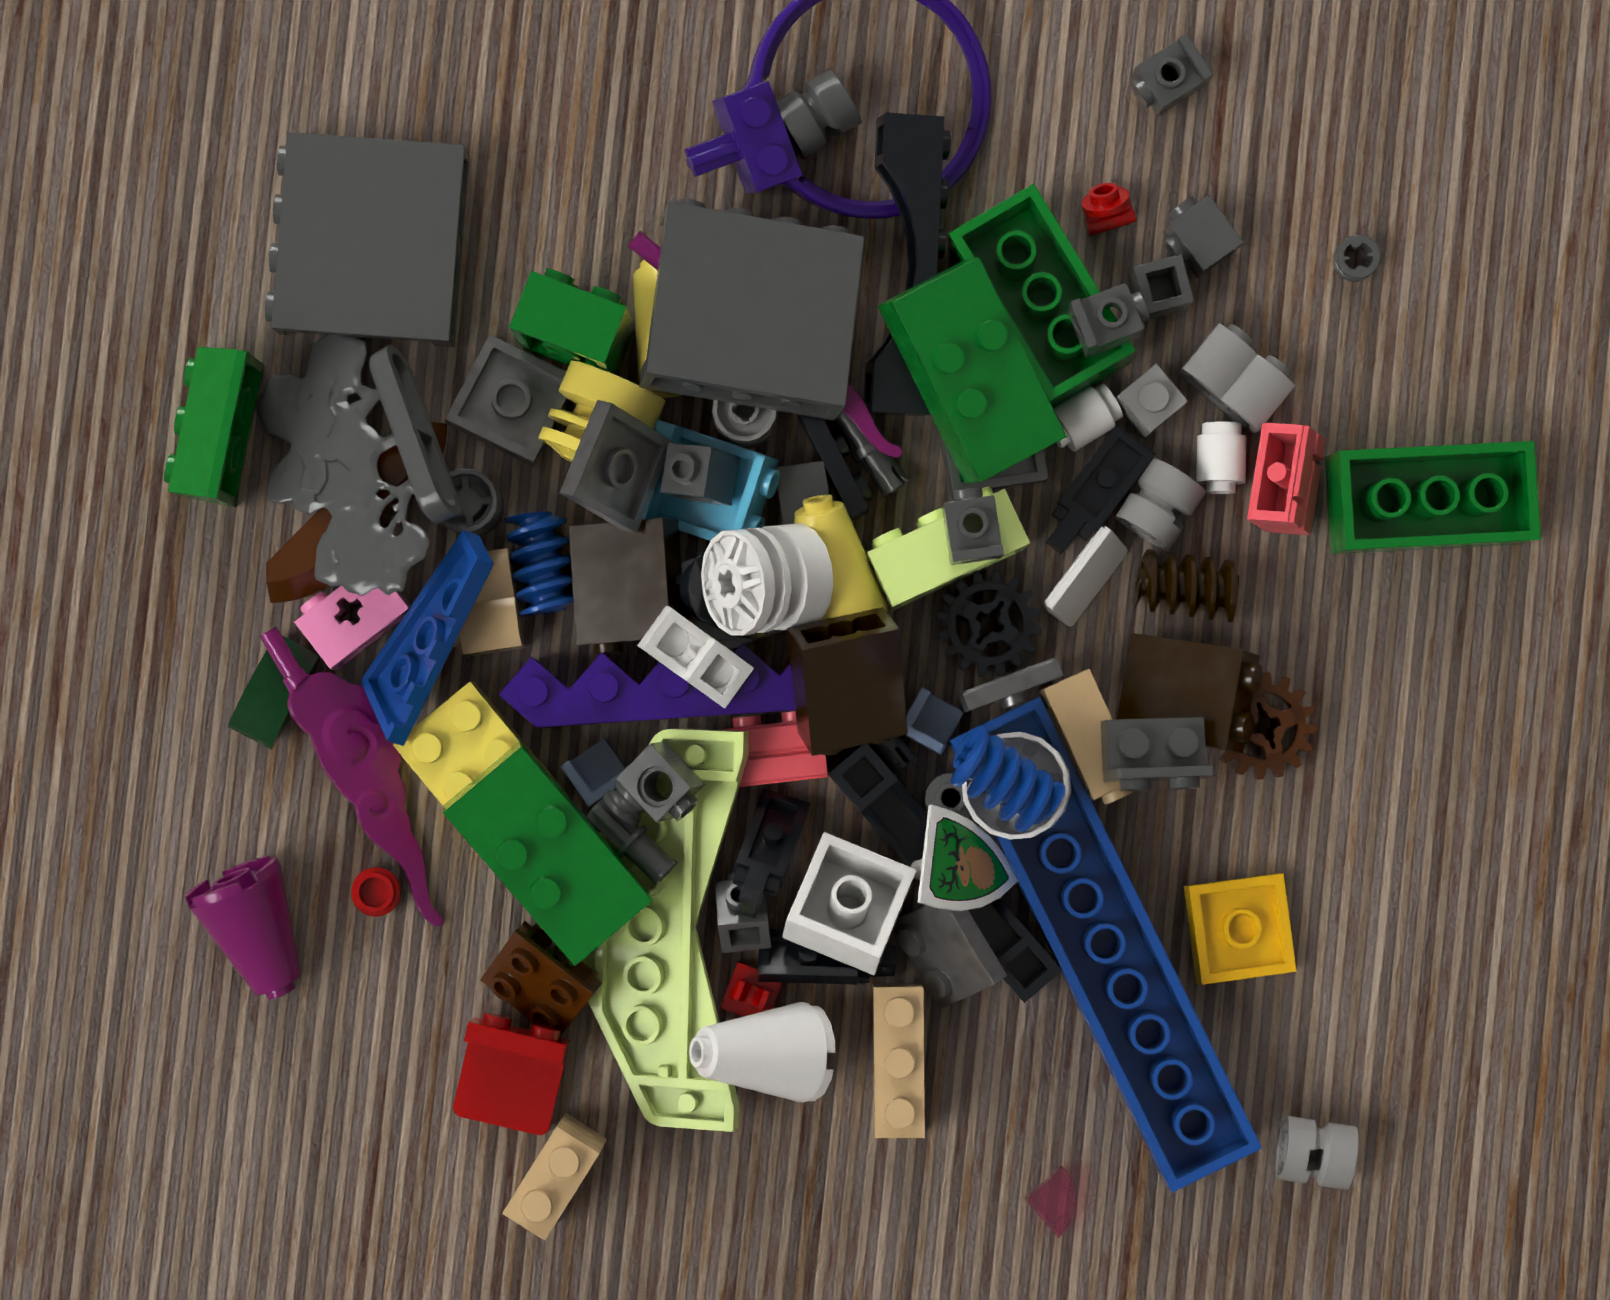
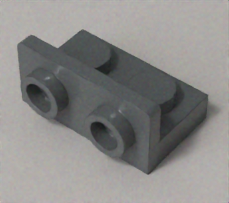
M1204 717L1101 721L1104 782H1120V791L1150 790L1151 781L1169 780V787L1172 790L1200 788V779L1215 776V765L1206 764Z

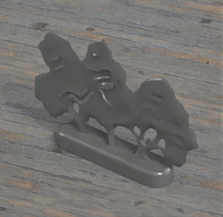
M327 334L312 344L307 372L304 378L300 379L295 374H275L271 376L265 392L260 394L258 399L257 413L268 435L278 436L281 440L291 443L289 454L272 469L266 500L279 504L291 501L294 503L296 510L308 515L314 514L322 507L329 510L332 518L316 549L314 571L316 580L332 587L342 585L349 593H356L360 596L367 594L377 587L387 595L395 591L402 592L405 589L408 570L425 558L430 546L427 532L419 525L410 524L406 521L407 507L412 494L415 495L419 507L427 518L438 524L445 523L459 515L461 512L459 499L414 374L405 357L392 345H388L373 354L369 360V367L376 388L371 389L361 384L360 377L367 354L365 341L358 340L354 336L345 337ZM352 393H358L362 398L352 404L346 401L347 397ZM380 399L392 430V434L385 438L379 436L377 431L368 425L366 421L367 414ZM395 445L398 447L408 475V479L398 487L388 485L382 481L377 470V461L380 454ZM387 489L390 491V495L382 500L377 495V492ZM397 498L399 500L398 503L393 505L394 512H397L388 527L383 528L379 522L382 511L387 504ZM402 522L403 532L398 536H394L393 531L396 525Z

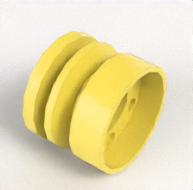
M571 360L560 385L559 392L577 405L574 412L551 408L548 417L566 426L565 433L543 427L538 439L551 446L560 457L572 462L597 400L613 403L652 429L655 428L666 400L622 377L592 365Z

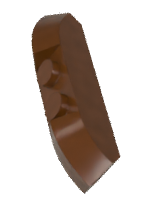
M431 422L443 455L447 438V424ZM397 445L380 454L377 461V470L382 481L397 487L408 479V475ZM387 489L379 490L377 495L384 500L390 495V491ZM397 498L393 499L383 509L380 516L382 522L394 513L393 505L398 503L399 500ZM324 507L319 509L266 563V583L271 603L301 599L329 586L316 580L314 576L317 545L323 533L326 532L332 518L328 509Z

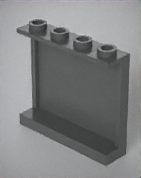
M287 132L286 146H279L277 154V173L284 176L282 195L276 194L273 203L274 224H280L278 243H272L269 252V270L272 273H276L274 292H268L265 301L266 321H272L271 328L279 335H287L288 331L432 342L434 346L454 348L470 157L465 145Z
M681 199L676 202L668 201L660 225L663 226L647 357L641 368L639 387L835 420L846 403L864 236L851 234L849 229L841 226L829 225L822 228L802 225L800 220L792 217H777L773 220L754 217L751 211L742 208H729L725 211L705 208L702 202L692 199Z

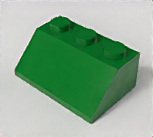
M198 347L196 357L189 358L184 373V386L189 387L186 406H179L174 422V434L179 435L176 455L170 454L168 456L164 470V482L170 483L169 493L179 497L236 507L264 370V364L247 351Z

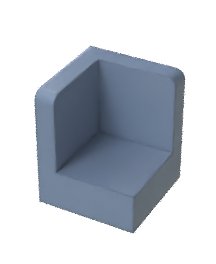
M922 687L906 713L908 734L904 736L936 754L942 755L950 736L964 712L932 695L930 691Z
M603 738L573 760H569L561 765V768L589 807L596 805L602 800L603 795L608 790H616V778L626 769L606 738Z

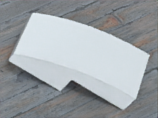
M667 605L637 645L723 708L727 707L754 669V667Z

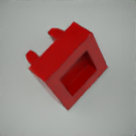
M738 961L720 1008L742 1017L770 1010L774 1006L782 983L758 982V968Z

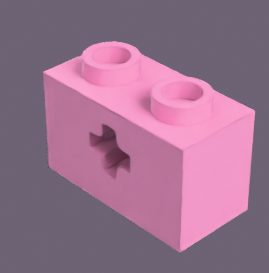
M341 585L328 596L322 591L305 602L300 607L304 615L294 621V623L327 666L332 670L338 671L398 625L411 605L403 594L398 591L387 595L377 587L367 594L360 596L356 593H349ZM347 602L363 605L357 612L361 619L358 623L349 620L342 621V618L347 614L344 607Z

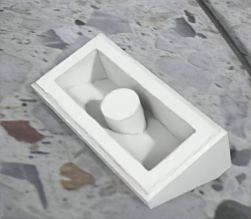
M1107 526L1099 528L1042 603L1044 605L1042 608L1066 626L1071 627L1076 623L1127 555L1128 550L1126 546Z

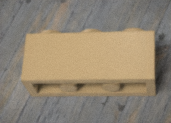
M872 983L874 1137L925 1138L924 987L922 983Z

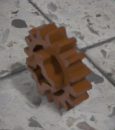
M1270 672L1263 673L1260 689L1256 694H1253L1250 713L1253 715L1254 724L1258 722L1257 714L1260 713L1263 719H1272L1273 727L1267 730V739H1265L1262 733H1252L1251 739L1248 742L1257 747L1263 759L1250 757L1244 752L1242 754L1225 751L1221 755L1219 760L1222 763H1227L1233 759L1238 761L1235 773L1243 775L1249 767H1253L1255 779H1264L1266 769L1270 768L1275 777L1284 776L1283 763L1286 762L1288 765L1298 768L1302 765L1296 755L1298 750L1304 752L1312 751L1313 746L1305 741L1304 738L1306 734L1318 732V727L1306 724V717L1316 710L1314 706L1302 707L1299 701L1306 693L1303 689H1298L1292 693L1287 691L1290 682L1289 678L1282 677L1276 685H1273ZM1262 693L1272 694L1280 698L1288 708L1278 710L1268 705L1266 697ZM1294 726L1291 742L1282 752L1281 740L1288 727Z

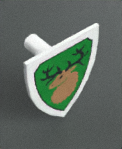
M932 804L929 805L923 858L915 860L911 864V868L916 869L914 878L920 880L917 903L952 911L980 908L1001 898L1018 882L1006 856L984 830L972 820Z

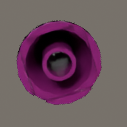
M263 856L231 867L222 872L223 877L216 880L212 884V888L207 879L185 894L184 898L190 910L255 995L266 994L267 998L271 1000L295 989L296 986L293 981L300 977L301 971L282 869L276 856L272 859L270 856Z

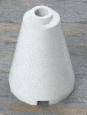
M797 1002L702 1027L696 1037L692 1039L689 1047L691 1064L696 1068L701 1077L796 1102L816 1101L824 1095L832 1080L834 1070L826 1069L827 1053H835V1038L831 1022L821 1007L811 1006L805 1002Z

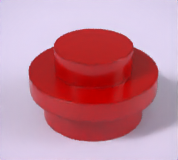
M368 868L358 874L353 881L351 888L353 903L365 915L373 917L386 915L393 911L400 901V882L391 871L385 868Z

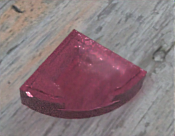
M1063 1166L1025 1197L1026 1201L1058 1238L1069 1226L1075 1210L1074 1186Z

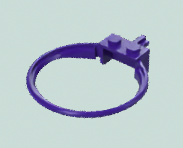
M792 0L777 15L759 42L745 86L735 93L712 101L724 135L684 149L688 167L691 168L693 176L697 177L734 163L745 194L757 193L775 185H781L808 203L834 214L863 219H884L901 216L894 199L868 202L851 200L832 194L802 176L769 81L763 82V79H767L770 76L775 54L788 30L801 15L822 1ZM916 0L935 13L953 33L965 56L970 73L972 105L968 127L958 151L942 171V179L948 181L950 190L973 163L987 131L991 110L989 68L983 48L972 26L950 0Z

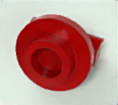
M1102 183L1094 186L1081 201L1085 217L1084 225L1089 237L1136 222L1129 191L1123 187H1118L1114 183Z

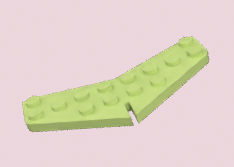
M672 728L658 732L652 738L650 744L666 741L706 785L695 795L699 800L698 804L679 821H676L673 817L672 819L656 823L647 812H640L641 820L637 826L645 825L648 828L646 834L678 863L659 884L654 885L652 880L625 855L620 857L650 892L653 901L582 960L591 969L598 972L595 977L603 982L588 1000V1003L644 1118L648 1122L661 1127L734 1132L739 1129V1100L735 1085L701 1077L696 1068L691 1064L689 1047L692 1039L696 1037L702 1027L719 1023L696 927L749 756V731ZM664 772L658 775L656 780L657 790L660 795L668 798L673 789L672 781ZM599 832V834L617 853L619 849L607 837H605L601 832Z

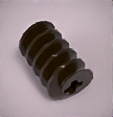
M1147 549L1139 562L1136 573L1133 609H1136L1141 597H1146L1149 612H1155L1162 599L1166 600L1169 615H1174L1180 603L1185 602L1189 617L1194 618L1200 605H1205L1208 620H1214L1219 608L1222 607L1225 608L1227 621L1232 623L1239 595V575L1236 574L1235 564L1233 560H1224L1217 572L1213 557H1205L1197 570L1194 556L1187 554L1178 567L1174 552H1166L1160 564H1158L1155 551Z

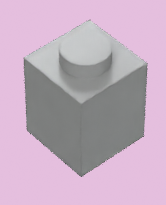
M1157 363L1116 397L1124 417L1143 439L1188 402Z

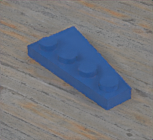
M462 530L360 680L385 738L389 742L404 746L494 565L479 535Z

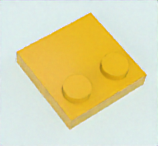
M1284 873L1184 886L1196 984L1205 985L1297 972Z

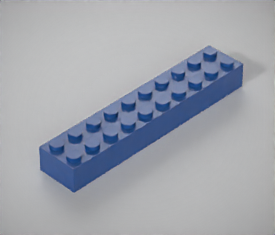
M1040 696L979 725L987 728L989 736L1023 732L1040 737L1061 754L1069 769L1071 794L1066 811L1053 827L1032 838L1010 840L996 835L994 837L1018 880L1017 884L1057 965L1062 969L1061 974L1165 1185L1173 1193L1262 1149ZM971 730L948 740L954 755L962 740Z

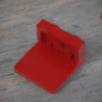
M483 1012L482 1019L474 1017L468 1022L464 1042H468L453 1103L454 1113L459 1117L534 1135L546 1134L551 1125L571 1040L559 1037L561 1030L553 1027L532 1024L531 1029L527 1030L511 1026L512 1019L509 1017Z

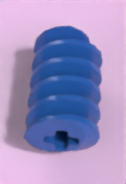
M549 511L517 514L504 518L505 523L519 526L518 529L507 535V541L522 545V548L509 555L510 561L525 565L524 568L512 574L513 580L528 584V587L518 591L515 597L517 601L531 604L530 607L518 613V616L526 617L566 610V607L574 603L573 594L565 593L563 590L564 587L572 583V575L561 573L560 568L571 563V556L558 554V548L568 544L570 539L567 536L555 534V529L568 523L567 518L552 515V512Z
M977 726L972 729L962 740L955 752L953 760L955 770L951 777V784L959 787L968 779H971L967 795L972 799L977 798L986 790L987 793L983 800V806L987 810H991L1000 802H1003L999 811V818L1002 821H1009L1018 813L1019 815L1016 818L1014 827L1019 833L1025 832L1032 825H1038L1047 820L1060 805L1065 795V785L1061 781H1053V777L1046 770H1037V766L1032 760L1027 758L1021 759V754L1014 747H1005L1004 741L999 736H989V731L985 726Z

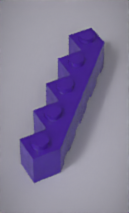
M743 643L734 653L754 667V669L726 708L714 702L660 662L639 684L602 652L571 688L537 659L531 657L498 694L537 728L796 711L791 663L779 675Z

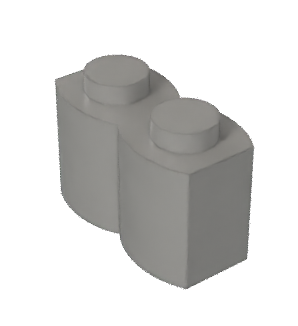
M1219 323L1211 330L1177 374L1202 396L1214 403L1231 420L1241 423L1242 428L1253 435L1262 428V423L1267 422L1296 385L1288 378L1291 371L1281 361L1271 355L1264 359L1250 347L1253 340L1247 333L1236 325L1230 324L1226 328Z

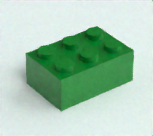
M546 268L544 275L531 270L509 326L521 346L526 350L568 366L571 360L579 361L617 375L635 330L627 307L621 303L622 297L597 286L593 287L591 293L581 290L573 284L574 278L550 268Z

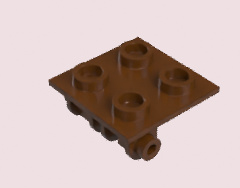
M524 921L512 934L480 980L491 988L498 998L507 1001L526 1016L532 1024L561 1030L559 1037H561L603 982L595 977L598 972L591 969L583 961L576 966L572 965L569 969L565 966L570 961L567 957L561 963L554 958L560 950L557 945L550 953L546 952L553 943L546 932L537 923L532 927Z

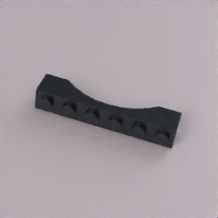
M886 112L878 117L876 121L874 168L889 188L901 215L907 240L908 273L906 291L937 275L938 258L943 259L945 254L946 231L945 229H939L940 209H945L947 206L949 186L948 181L942 179V160H948L951 133L949 130H944L945 116ZM889 332L881 347L865 364L863 401L870 414L930 415L906 363Z
M868 743L861 745L829 772L828 775L906 866L911 867L915 860L923 858L928 814ZM1000 898L983 907L968 910L1008 975L1004 978L1005 982L1024 1003L1062 971Z

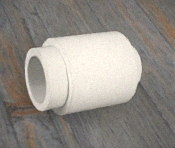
M1101 384L1096 388L1089 386L1053 407L1066 434V438L1056 442V444L1060 448L1068 445L1075 452L1114 429L1115 422L1123 417V413L1116 398L1105 384Z
M1206 422L1202 424V434L1197 436L1196 482L1206 485V493L1234 494L1236 493V485L1246 483V436L1242 435L1241 423Z

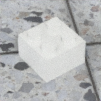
M824 832L786 919L782 938L875 975L910 890L916 869Z

